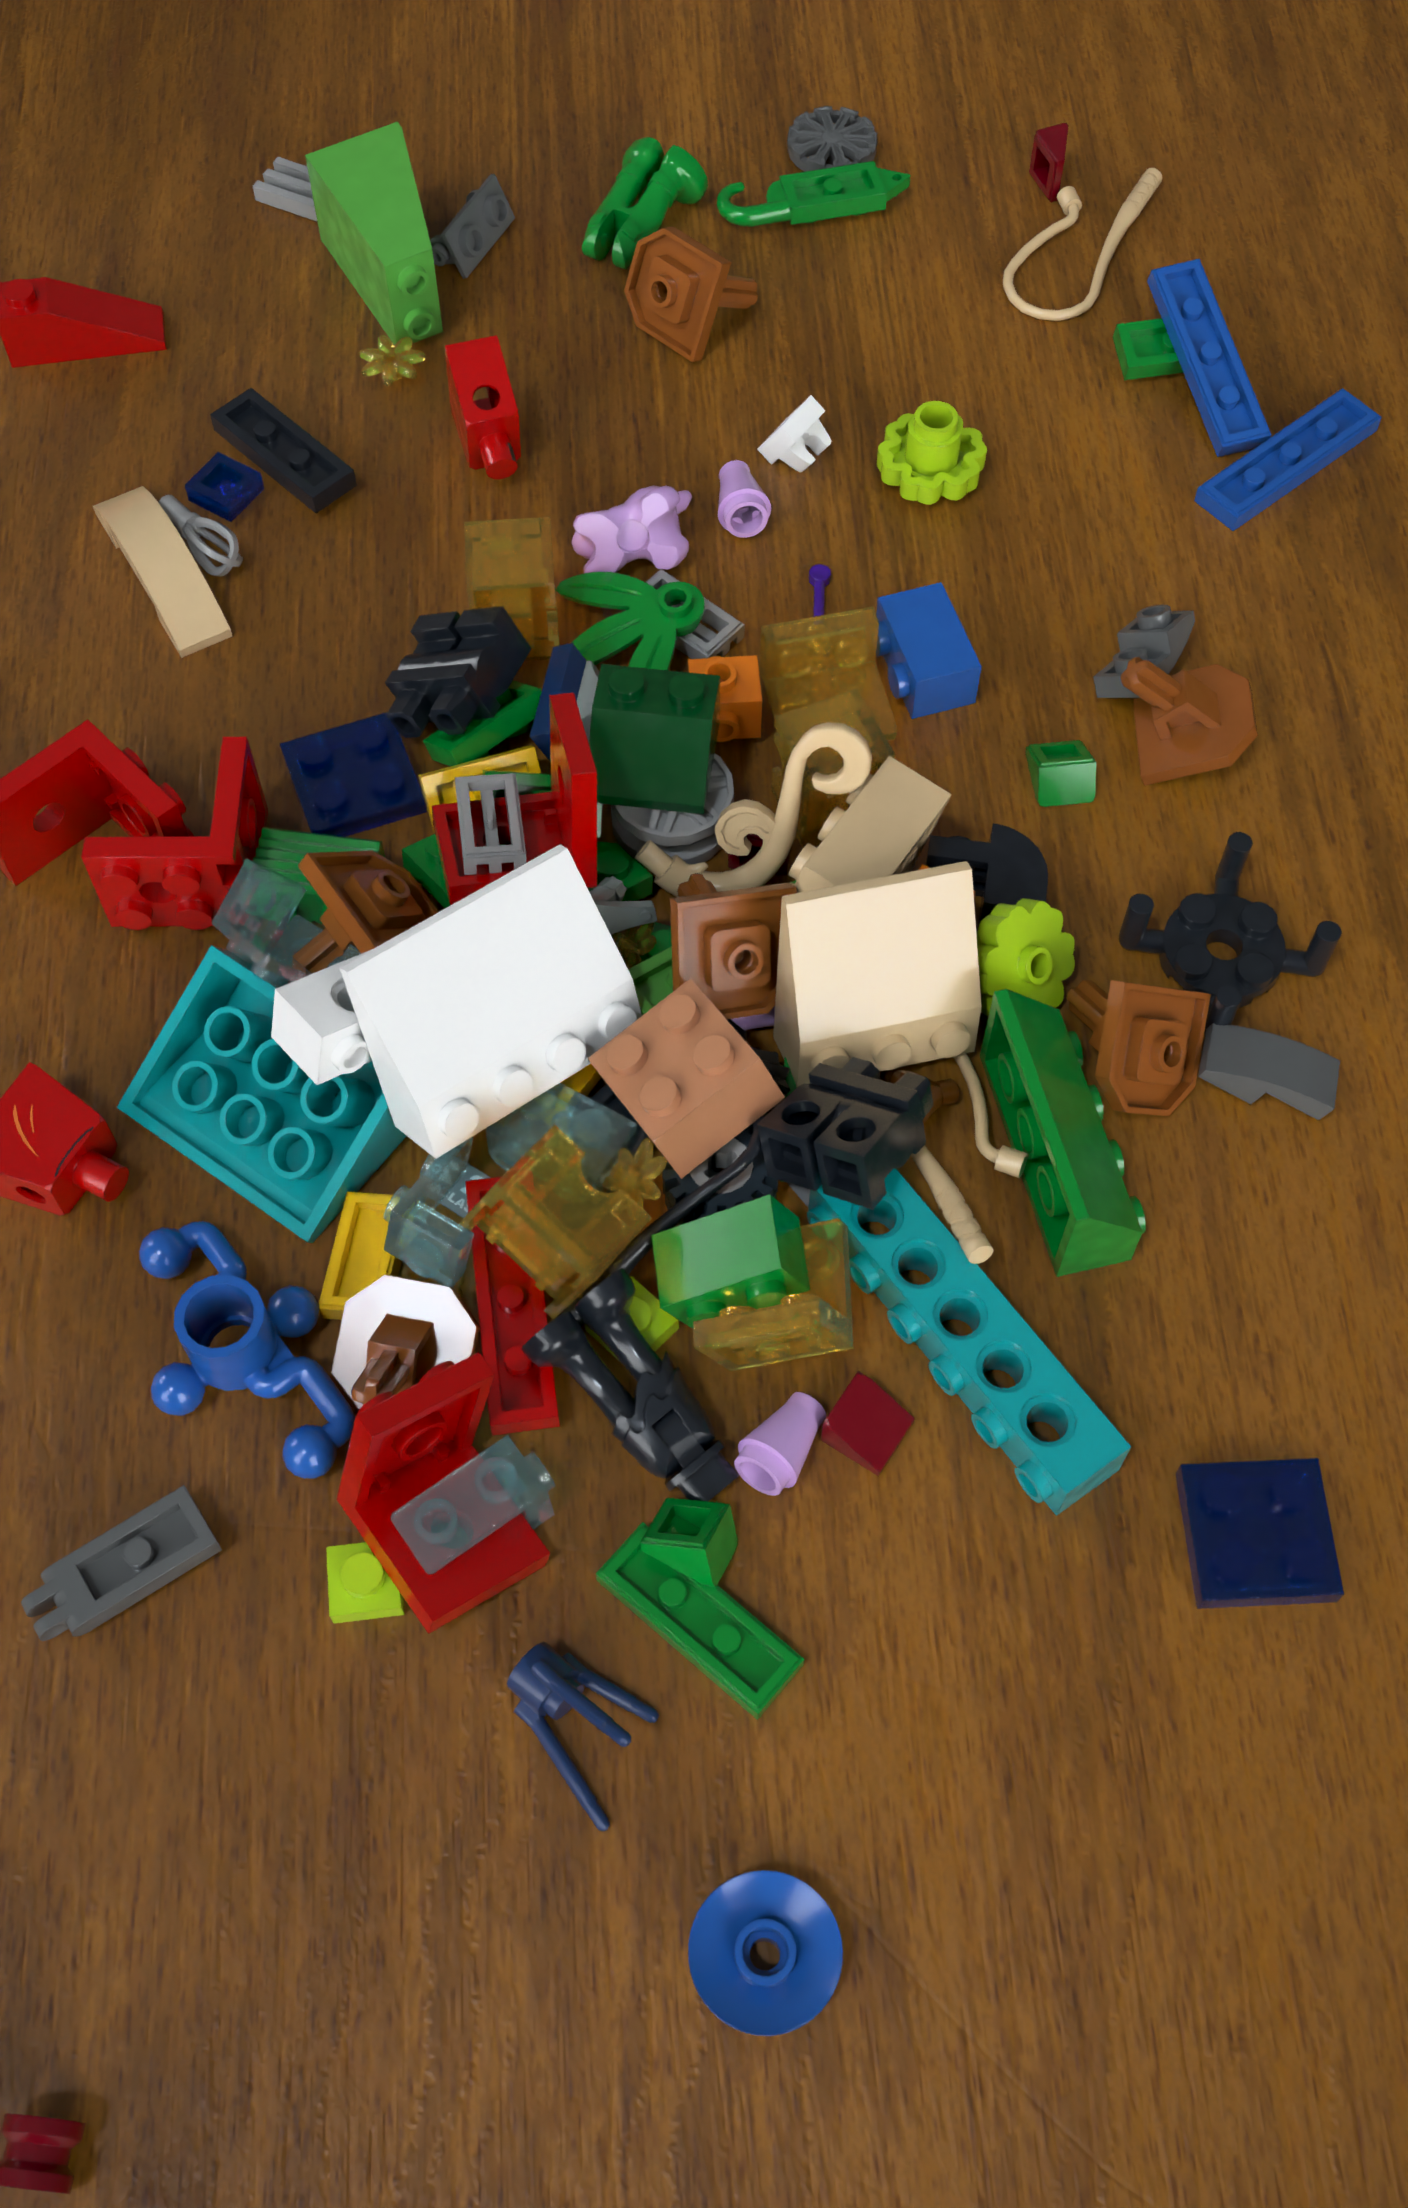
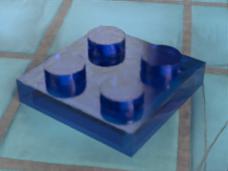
M387 712L280 743L282 755L310 833L346 837L427 812L424 795L399 732L388 719Z
M1318 1458L1180 1465L1176 1472V1480L1197 1609L1338 1602L1344 1595Z

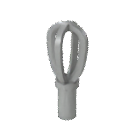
M165 495L159 500L158 503L166 512L173 525L178 528L179 534L187 540L193 556L207 573L222 577L228 574L232 567L241 566L243 557L238 553L239 543L233 531L215 520L204 518L195 512H191L173 495ZM205 528H209L219 533L221 536L227 539L229 545ZM203 536L223 550L227 556L211 549L199 537ZM205 554L223 564L219 567L214 566Z

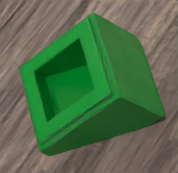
M1073 740L1026 746L1025 755L1035 798L1040 806L1048 807L1094 801L1097 762L1082 741Z
M666 1498L640 1542L641 1549L646 1554L698 1583L709 1587H716L738 1545L730 1504Z

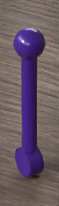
M822 564L814 565L809 570V583L814 586L813 637L809 639L807 649L812 656L817 658L824 656L829 649L828 641L824 637L825 587L830 583L831 571L828 566Z

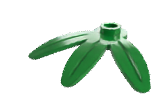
M590 572L564 579L556 589L563 598L573 602L600 608L626 610L594 624L571 642L586 661H592L594 665L613 657L642 639L633 653L628 666L669 671L677 637L692 633L700 624V620L705 612V602L701 591L694 585L686 582H670L655 589L650 584L628 575L614 572ZM682 604L679 607H671L673 605Z

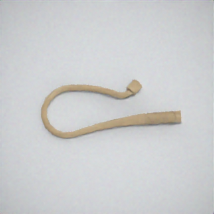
M1148 168L1121 206L1103 245L1089 294L1084 301L1071 308L1062 310L1041 309L1028 304L1017 294L1013 285V279L1019 266L1032 252L1056 234L1072 226L1078 219L1082 202L1073 186L1062 188L1057 194V200L1067 216L1050 225L1026 243L1011 259L1004 270L1003 288L1009 301L1020 312L1041 320H1066L1075 318L1090 310L1099 296L1108 265L1119 242L1162 182L1161 172L1156 168Z
M966 1053L953 1057L967 1083L972 1100L975 1140L978 1150L985 1158L995 1163L994 1170L1020 1178L1027 1163L1028 1153L1004 1145L999 1150L991 1145L989 1141L986 1102L979 1077ZM924 1145L917 1154H911L912 1159L928 1183L939 1209L943 1211L944 1218L951 1225L950 1228L956 1239H959L958 1243L968 1261L972 1264L986 1261L993 1253L991 1244L985 1234L981 1232L982 1229L976 1218H973V1213L968 1204H965V1199L958 1187Z

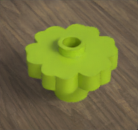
M929 401L920 405L914 414H903L897 421L886 426L884 442L878 446L877 467L881 472L883 483L891 486H900V495L906 500L932 505L942 495L946 499L957 501L962 499L966 493L977 488L980 471L985 467L987 447L982 441V434L979 430L963 428V419L958 415L953 406L942 401Z
M1022 898L1016 905L999 903L992 910L991 915L986 916L980 922L976 934L980 991L982 994L981 1012L984 1015L989 1016L994 991L1004 989L1011 990L1055 1008L1062 1003L1064 999L1062 981L1071 976L1075 967L1073 955L1075 941L1070 933L1061 931L1063 915L1060 910L1051 908L1045 901Z

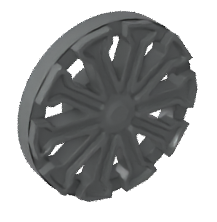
M832 106L814 108L813 113L809 114L806 111L797 116L794 124L789 127L787 152L792 162L805 172L870 162L874 160L877 153V133L874 130L875 127L867 117L861 118L858 116V111L846 107H841L840 110H832Z

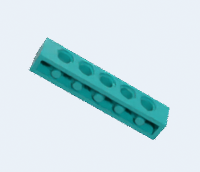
M892 1169L884 1179L887 1194L873 1210L823 1194L822 1185L816 1191L810 1190L807 1219L815 1234L823 1243L829 1245L833 1242L846 1257L847 1269L857 1286L866 1294L874 1292L888 1309V1320L896 1334L905 1343L912 1344L915 1342L930 1360L928 1364L929 1370L936 1383L948 1395L953 1396L957 1394L973 1413L971 1420L977 1433L991 1448L997 1449L999 1446L1017 1467L1015 1468L1016 1478L1032 1500L1037 1503L1045 1501L1057 1516L1120 1470L1131 1449L1130 1444L977 1264H972L968 1261L955 1237L897 1169ZM866 1222H879L890 1231L885 1234L874 1235L864 1231L860 1225ZM907 1270H918L926 1274L931 1281L926 1284L916 1285L907 1282L900 1274ZM950 1319L961 1320L968 1324L973 1332L964 1336L954 1335L948 1332L941 1323ZM990 1370L1004 1371L1014 1379L1016 1385L1010 1388L996 1387L988 1382L984 1373ZM1032 1422H1045L1057 1431L1060 1439L1053 1442L1041 1441L1031 1434L1027 1425Z

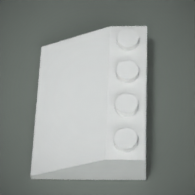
M561 844L340 967L394 1125L435 1159L591 1064L587 1059L642 1016L633 978L568 848Z

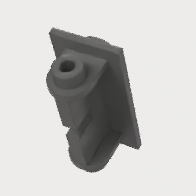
M490 174L478 190H472L468 194L466 204L453 218L452 222L440 235H436L430 240L434 264L438 266L456 264L463 279L471 274L515 219L495 174Z

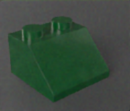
M601 664L592 705L589 746L597 770V803L704 814L719 730L720 676Z

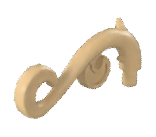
M826 722L814 725L802 735L791 752L786 765L775 814L760 802L747 799L731 803L721 811L714 831L718 845L727 853L736 856L748 855L752 843L746 837L748 834H757L763 840L759 852L746 864L724 872L705 871L708 868L707 863L688 864L678 855L670 857L651 840L641 847L635 859L655 875L654 883L675 897H678L677 890L679 884L688 881L690 875L695 873L703 874L706 880L712 882L717 892L765 885L786 860L796 837L807 758L821 747H830L836 750L843 758V767L834 774L823 775L818 772L814 773L812 784L816 790L826 794L840 795L850 793L865 783L871 771L872 753L867 740L858 730L844 723Z

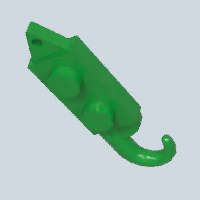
M874 161L781 175L778 181L773 182L768 187L766 203L750 206H737L730 202L732 196L742 192L745 188L744 183L736 182L722 188L717 196L716 206L724 219L738 226L753 227L790 221L791 225L813 223L818 220L886 210V202L910 186L911 175L877 168Z

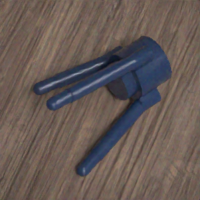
M541 1642L521 1658L508 1678L507 1687L521 1699L514 1709V1713L533 1730L599 1831H607L610 1827L609 1818L544 1717L548 1714L554 1720H558L573 1707L601 1732L608 1735L620 1746L626 1747L631 1743V1735L617 1724L612 1717L582 1694L584 1686L649 1723H655L659 1718V1713L653 1707L637 1699L636 1696L586 1668L570 1652L561 1656L547 1642Z

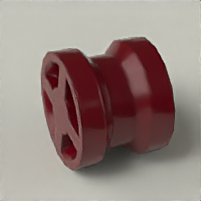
M6 2113L1 2128V2133L7 2142L3 2159L0 2161V2186L71 2194L74 2175L68 2167L72 2148L82 2141L86 2123Z

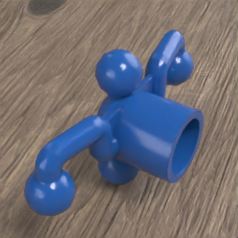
M196 1221L186 1224L178 1230L161 1227L151 1231L142 1240L139 1260L142 1267L152 1276L171 1279L181 1275L189 1267L192 1251L200 1247L219 1272L217 1275L209 1276L194 1283L181 1296L175 1308L174 1329L192 1364L173 1362L163 1366L154 1375L151 1386V1397L154 1405L168 1415L183 1416L194 1412L202 1403L205 1387L208 1385L224 1391L248 1388L256 1396L269 1399L280 1397L301 1384L328 1423L322 1427L306 1424L295 1428L285 1439L283 1461L286 1468L300 1478L315 1479L325 1475L335 1463L337 1449L351 1438L355 1415L351 1406L324 1368L316 1360L306 1356L294 1357L280 1338V1336L299 1338L308 1334L316 1326L319 1317V1303L316 1297L304 1287L289 1285L277 1290L269 1299L266 1310L258 1290L246 1280L247 1268L243 1259L214 1224ZM236 1325L250 1327L248 1332L239 1341L226 1347L209 1348L213 1338L221 1330Z

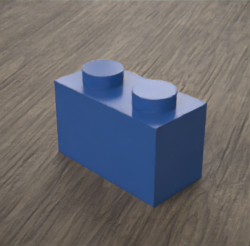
M942 582L878 597L876 620L869 625L871 646L877 657H884L888 666V680L892 694L896 699H903L911 719L974 704L976 702L982 666Z

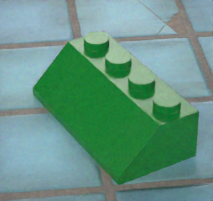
M1008 989L994 991L980 1059L1011 1148L1028 1153L1027 1163L1021 1177L1056 1277L1130 1261L1141 1235L1146 1230L1145 1215L1139 1199L1136 1196L1129 1197L1122 1179L1124 1175V1160L1121 1149L1116 1140H1108L1101 1121L1103 1120L1104 1112L1100 1093L1094 1084L1087 1085L1081 1069L1083 1065V1051L1078 1035L1075 1031H1067L1059 1009Z

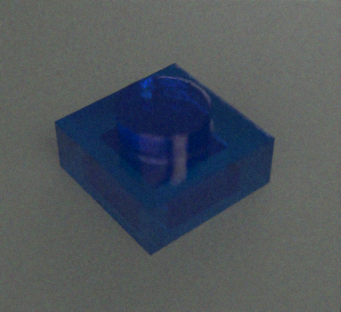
M217 452L185 484V489L190 502L232 522L264 490V484L260 472Z

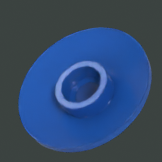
M762 1870L735 1876L718 1886L707 1897L698 1910L691 1927L688 1943V1962L693 1984L698 1995L719 2020L735 2030L746 2034L777 2036L795 2031L806 2025L828 2004L840 1978L843 1963V1947L840 1930L831 1909L811 1886L786 1873ZM763 1941L773 1944L779 1952L778 1964L773 1969L767 1971L756 1968L750 1960L752 1947Z

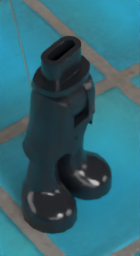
M621 1268L585 1295L576 1304L574 1310L584 1323L602 1339L638 1382L633 1397L596 1353L579 1322L570 1311L564 1312L527 1341L521 1350L538 1367H558L572 1377L602 1410L613 1426L612 1435L622 1442V1447L649 1473L663 1479L666 1478L665 1486L669 1491L678 1487L688 1500L708 1502L739 1475L720 1452L726 1446L721 1439L713 1441L715 1433L712 1423L705 1409L686 1384L680 1367L675 1368L667 1351L661 1360L638 1330L629 1310L636 1289L632 1279Z

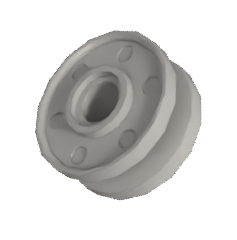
M714 753L704 814L611 805L613 835L620 846L634 859L641 847L651 840L670 857L678 855L688 864H697L710 860L722 849L717 843L714 831L720 813L731 803H734L732 773L722 758Z

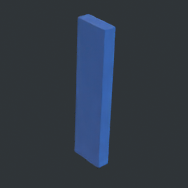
M1200 259L1151 270L1147 283L1217 457L1256 448L1271 437V432Z
M1342 388L1199 486L1194 501L1230 530L1235 531L1378 430L1382 417Z

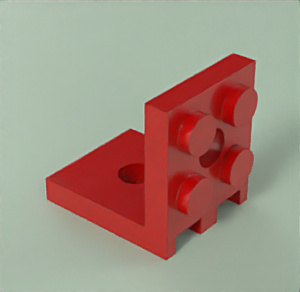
M575 694L549 695L551 792L519 795L526 862L561 844L568 848L587 888L597 887V770ZM505 797L494 798L499 844L511 845ZM481 800L470 801L475 847L486 846ZM457 803L432 805L433 826L450 905L514 870L513 862L501 863V873H489V865L481 864L476 865L477 874L464 875Z
M88 719L0 778V869L15 886L111 819L130 837H187L194 835L183 822L182 815L186 813V807L175 790L165 782L158 786L149 778L146 766L132 749L126 747L121 751ZM47 805V807L44 809V811L41 812L39 815L36 816V814L39 812V810L42 809L44 806Z
M247 737L222 738L210 836L84 837L81 858L111 927L142 930L149 926H182L192 930H202L210 926H255L256 913L247 889V878L250 876V868L253 866V858L256 856V848L259 844L262 828L267 826L268 806Z
M479 1352L456 1364L453 1361L442 1362L426 1372L417 1384L396 1395L390 1391L383 1392L370 1399L360 1408L355 1417L336 1499L428 1634L543 1568L550 1556L549 1550L472 1445L495 1375ZM441 1525L457 1526L467 1534L470 1544L459 1550L443 1548L435 1541L432 1531Z

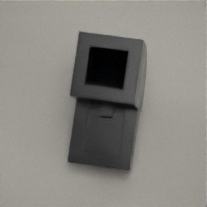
M993 823L989 842L973 841L962 836L942 837L930 835L926 866L933 868L967 861L972 868L973 890L976 891L975 896L981 897L978 928L980 922L986 916L991 915L992 910L999 903L1016 905L1022 898L1046 902L1048 887L1046 861L1039 848L1028 837L1017 830Z

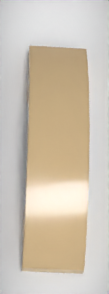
M141 486L93 506L95 514L116 549L120 547L150 597L160 623L181 658L232 637L231 629L188 547L161 505L145 487Z

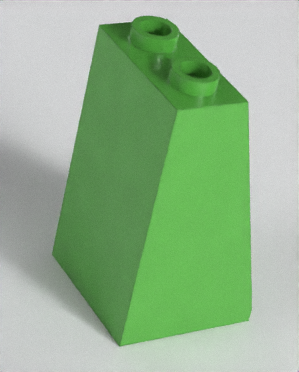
M395 122L306 154L305 158L320 239L395 347L400 349L443 332L432 246L400 124Z

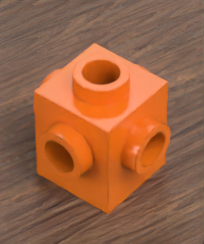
M757 655L713 656L701 659H688V673L720 676V715L717 742H725L732 739L761 738L762 694Z

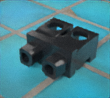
M498 606L464 610L461 616L457 611L420 615L410 631L418 641L413 654L406 655L400 661L398 670L392 671L385 682L386 686L396 697L387 712V717L397 731L405 738L421 737L428 723L434 722L440 731L448 735L464 734L472 719L494 718L500 707L496 697L502 696L508 689L532 649L505 608Z
M855 1057L841 1069L819 1063L808 1074L810 1083H804L797 1087L757 1124L767 1175L816 1191L822 1185L823 1194L873 1210L887 1194L884 1181L892 1169L902 1167L912 1153L917 1154L926 1144L923 1119L933 1107L930 1081L927 1077L909 1072L902 1076L895 1084L882 1081L880 1071L872 1062Z

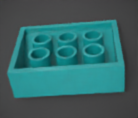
M211 945L117 1108L306 1242L313 1243L341 1212L347 1192H358L404 1140L406 1135L394 1125L372 1061L364 1064L355 1072L342 1074L316 1085L271 1037L275 989L289 983L248 956Z

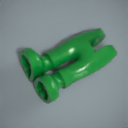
M645 137L635 140L623 155L622 169L616 176L615 183L589 220L582 244L583 254L600 261L606 257L613 246V264L626 270L631 266L637 241L660 229L668 208H671L675 201L689 205L697 203L702 199L708 187V180L699 162L682 147L672 145L664 156L662 146L657 139Z

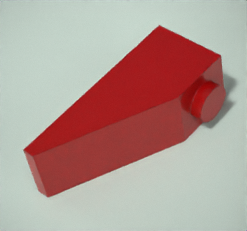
M48 277L13 279L7 282H0V336L12 368L167 350L162 306Z

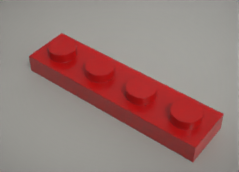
M530 1173L465 1181L482 1354L484 1360L495 1373L487 1397L492 1436L560 1427L553 1367H538L521 1350L527 1341L548 1324Z

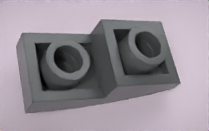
M1154 605L1138 611L1136 614L1137 618L1117 633L1120 652L1113 656L1111 663L1093 676L1097 698H1140L1124 687L1121 681V674L1127 669L1128 661L1135 657L1149 660L1169 674L1183 652L1195 623L1194 610L1171 611L1168 605Z
M1213 1023L1205 1032L1198 1077L1249 1104H1252L1262 1095L1268 1093L1303 1113L1320 1120L1335 1109L1340 1060L1308 1045L1276 1034L1235 1025H1216Z

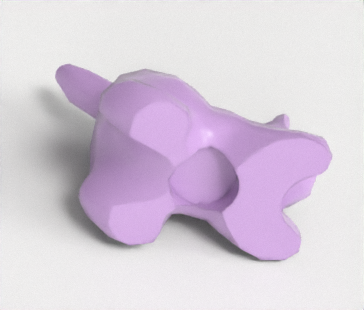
M653 485L637 490L629 496L624 504L608 510L587 512L576 516L573 522L575 533L571 545L578 555L590 559L583 568L584 573H616L627 563L636 559H647L657 569L668 570L678 566L689 551V542L681 534L678 514L687 509L692 499L691 493L687 490L677 492L673 487L669 486L659 487Z

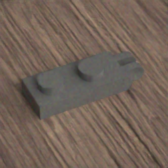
M185 1485L47 1567L41 1573L44 1585L25 1596L21 1601V1605L28 1617L38 1616L57 1606L56 1609L37 1620L33 1626L41 1641L50 1640L67 1629L70 1630L73 1637L82 1636L222 1551V1548Z

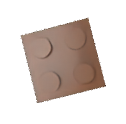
M691 978L587 1058L681 1179L785 1098L760 1057Z

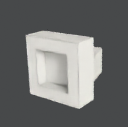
M810 395L776 428L757 450L771 465L777 459H780L796 471L803 472L816 460L807 451L805 445L809 446L818 456L831 444V439L819 420V417L825 412L824 408Z

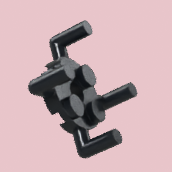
M1242 832L1233 833L1228 838L1216 871L1214 894L1193 893L1186 896L1181 901L1180 906L1169 917L1164 930L1147 928L1154 908L1153 900L1145 894L1133 895L1129 900L1119 933V943L1123 948L1159 954L1161 968L1169 979L1171 974L1184 987L1183 990L1211 994L1205 1032L1213 1023L1216 1025H1232L1238 1008L1251 1004L1253 998L1258 997L1265 991L1267 993L1275 985L1280 972L1311 977L1321 975L1325 971L1342 934L1338 924L1332 921H1323L1318 924L1306 951L1286 948L1283 934L1277 925L1278 917L1274 909L1265 903L1251 902L1238 897L1239 879L1253 845L1251 837ZM1215 942L1227 944L1234 949L1237 957L1231 960L1216 958L1207 949V945Z

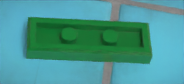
M642 1522L596 1572V1580L758 1720L804 1666L805 1659L718 1585L716 1587H709L700 1584L643 1552L640 1542L649 1527Z

